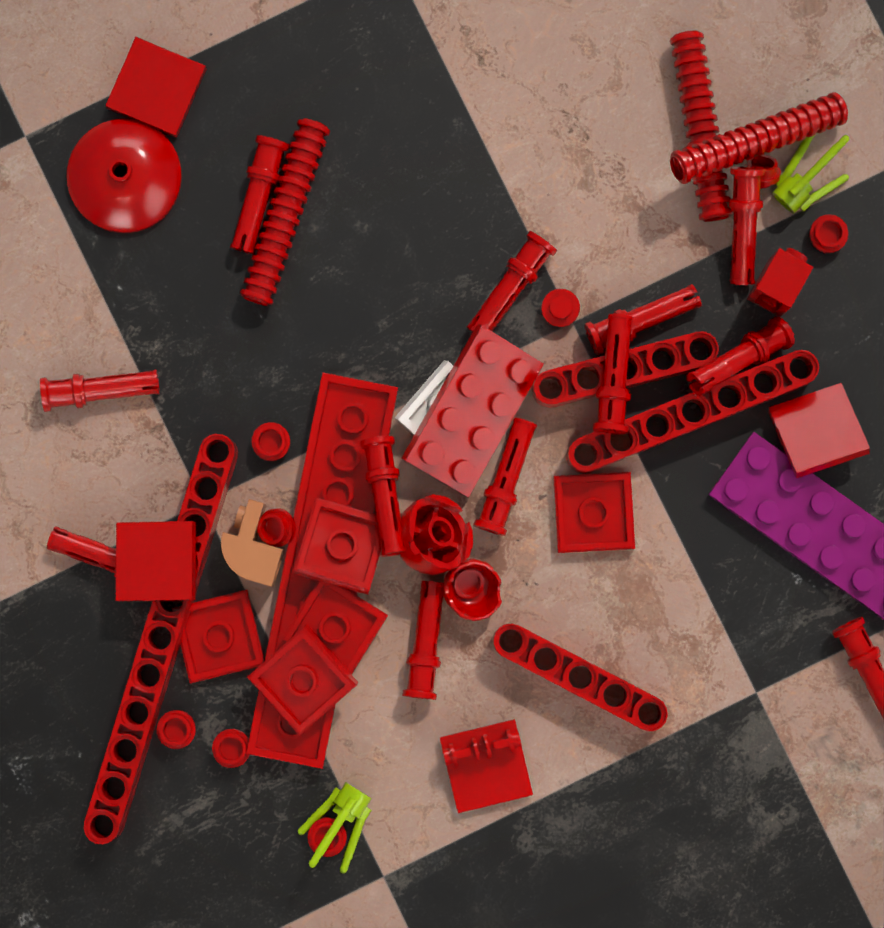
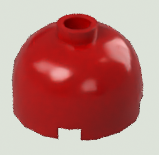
M432 494L416 500L400 514L401 538L406 552H400L399 556L407 566L420 573L437 575L457 568L469 558L473 547V530L470 522L464 523L463 518L459 514L463 510L457 503L446 496Z

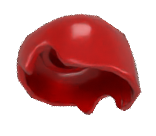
M470 558L445 575L443 594L446 603L455 614L475 622L489 618L500 607L502 603L500 597L502 582L498 573L494 571L489 563Z

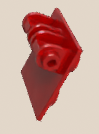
M515 719L440 737L458 813L533 795Z

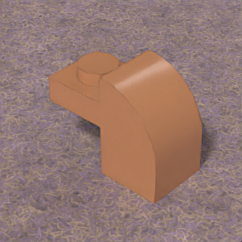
M249 499L247 506L240 505L236 515L234 527L240 529L238 536L225 532L222 533V553L228 566L240 577L274 587L285 550L256 542L258 535L257 526L265 512L266 504Z

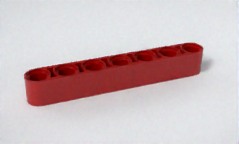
M797 350L729 377L706 391L703 395L699 396L692 392L627 418L624 425L628 426L627 434L630 437L631 444L626 451H617L612 447L610 442L611 434L592 432L582 436L569 447L566 456L567 463L577 473H590L807 385L816 378L819 371L818 360L809 351ZM798 359L805 362L808 367L806 378L799 379L792 375L790 372L792 360ZM757 374H766L771 378L773 387L770 393H761L755 388L754 378ZM730 388L736 393L737 404L735 407L727 408L721 405L718 400L720 389ZM693 402L699 405L702 416L698 422H689L684 418L682 408L685 403ZM656 416L664 420L666 432L663 436L655 437L649 434L646 428L648 418ZM587 445L593 449L595 460L591 465L583 466L577 463L574 452L578 446Z

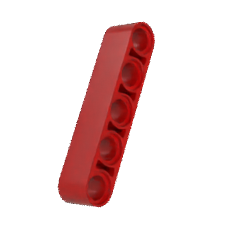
M701 331L629 349L628 361L633 364L635 375L633 378L626 380V389L690 373L716 359L719 352L715 337L710 333ZM694 341L705 343L709 349L708 358L705 360L693 358L690 353V344ZM656 351L667 352L672 359L671 368L667 370L657 369L652 362L653 353ZM605 355L540 373L535 379L532 388L535 401L540 406L554 408L596 397V391L599 387L603 386ZM582 370L593 371L598 378L597 386L593 389L582 388L577 382V374ZM546 379L555 380L560 385V395L554 399L545 398L539 389L542 381Z
M513 623L504 624L495 631L493 646L496 652L504 658L642 730L656 731L666 723L668 717L667 707L663 701L519 625ZM506 630H515L521 636V645L514 652H506L500 646V636ZM547 647L554 652L556 661L552 668L541 670L535 665L534 656L539 649ZM576 666H584L590 673L588 684L582 688L573 687L569 681V673ZM611 684H619L624 690V699L617 706H610L604 700V691ZM646 702H653L659 710L658 718L651 724L641 722L638 715L639 708Z

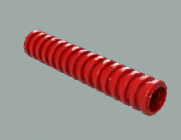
M695 30L681 32L670 38V45L675 46V49L672 50V56L677 58L674 62V68L679 71L675 76L676 80L681 83L677 86L678 91L682 92V96L679 98L680 103L684 104L681 112L682 115L686 116L683 124L685 127H688L685 136L690 139V143L687 146L691 147L697 142L703 143L705 139H713L720 132L719 127L715 126L714 123L718 120L716 114H713L716 105L711 102V99L714 97L713 91L709 90L712 81L707 79L710 69L705 67L708 57L703 55V52L706 51V45L701 44L704 34ZM722 170L719 172L712 171V174L706 177L701 176L700 179L693 180V184L698 186L695 196L700 198V201L697 202V208L702 210V213L699 214V220L704 222L727 219L733 214V211H730L728 207L731 197L726 195V192L729 191V185L724 183L727 180V174L723 173Z
M832 92L827 96L817 98V100L813 99L806 104H799L796 108L791 107L786 112L780 111L776 115L759 119L755 123H748L745 127L740 126L734 129V131L729 130L724 135L718 134L713 139H705L703 143L697 142L692 147L686 146L682 148V151H673L670 156L671 170L681 184H687L691 179L698 180L701 176L706 177L712 174V171L719 172L723 168H730L733 164L738 165L744 160H751L754 156L759 157L764 152L770 153L775 148L780 149L785 144L791 145L795 141L812 137L816 133H823L826 129L831 130L837 125L846 124L848 120L847 105L838 93Z
M303 118L297 121L299 130L293 133V137L296 139L295 142H290L289 148L292 151L286 154L285 158L288 163L282 166L284 175L279 176L278 182L281 183L280 187H275L274 190L277 196L272 198L270 202L273 208L266 213L269 220L263 222V227L266 228L265 232L259 234L261 243L255 246L258 252L257 255H252L251 260L254 264L248 267L247 271L250 273V276L244 279L246 288L240 291V295L244 299L263 306L273 304L274 300L271 298V295L277 292V288L274 287L275 283L281 281V277L278 275L279 271H284L285 269L282 262L289 257L286 251L292 248L293 244L290 242V239L296 236L294 227L300 224V220L297 218L298 215H302L304 212L301 206L307 203L308 198L305 194L311 191L309 182L315 179L313 170H317L319 167L316 161L322 158L323 153L320 149L326 146L324 137L330 134V130L326 125L311 119Z

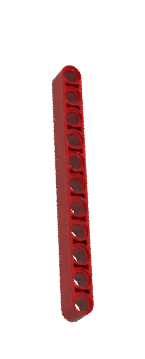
M215 433L209 435L200 445L177 520L189 521L194 516H202L206 523L204 533L196 537V593L238 459L236 444L223 434ZM224 442L228 445L229 455L223 462H213L209 455L211 447L215 443ZM213 479L218 487L217 493L212 499L203 500L199 496L198 487L202 481ZM194 600L183 601L181 608L174 612L169 611L165 607L164 601H152L84 821L83 829L85 835L95 844L103 845L115 840L121 835L125 827L180 648L183 630L186 627L190 614L189 611ZM159 627H165L171 633V642L165 649L156 647L153 642V634ZM148 664L156 666L160 673L159 681L154 686L146 685L141 678V672ZM135 702L145 704L148 709V717L142 724L134 722L130 716V708ZM124 739L132 741L137 749L136 756L131 761L122 759L118 752L119 744ZM111 777H117L124 783L125 792L121 798H114L107 791V783ZM99 815H106L113 822V831L109 836L102 835L96 830L95 821Z

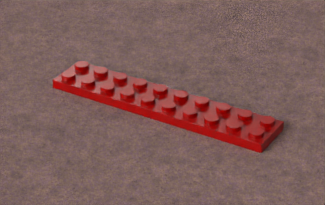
M322 372L293 517L295 535L287 547L265 660L285 644L281 641L282 637L318 581L293 573L315 497L374 514V494L372 485H368V482L365 480V473L368 472L366 453L365 450L361 449L360 441L376 436H389L398 387ZM347 589V590H349L350 592H352V593H354L355 595L358 596V592H357V591H353V590ZM259 691L246 754L323 769L336 704L299 736Z

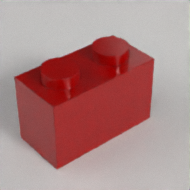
M779 248L766 263L747 300L781 317L792 307L813 266L806 263L808 258L801 252L792 248H787L786 251Z

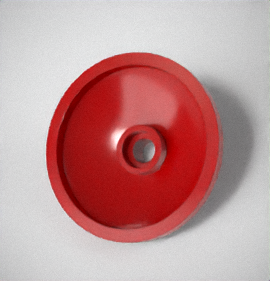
M134 119L110 120L89 130L74 147L67 167L68 190L77 209L94 225L116 233L142 231L161 221L174 206L182 184L180 160L169 139L158 129ZM119 165H125L128 168L127 174L123 177H117L114 174L115 168Z

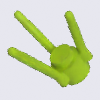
M848 135L842 136L803 177L798 173L791 177L814 136L806 137L802 140L780 176V180L774 184L777 188L772 192L775 199L792 214L798 209L805 212L815 201L848 181L849 176L843 174L809 195L813 190L809 182L846 145L850 139Z
M345 782L341 790L335 787L330 797L298 829L299 835L305 834L315 821L319 820L336 804L332 811L338 814L309 861L310 867L314 868L344 821L347 820L352 823L357 817L340 867L341 873L347 872L364 822L372 811L367 807L372 798Z

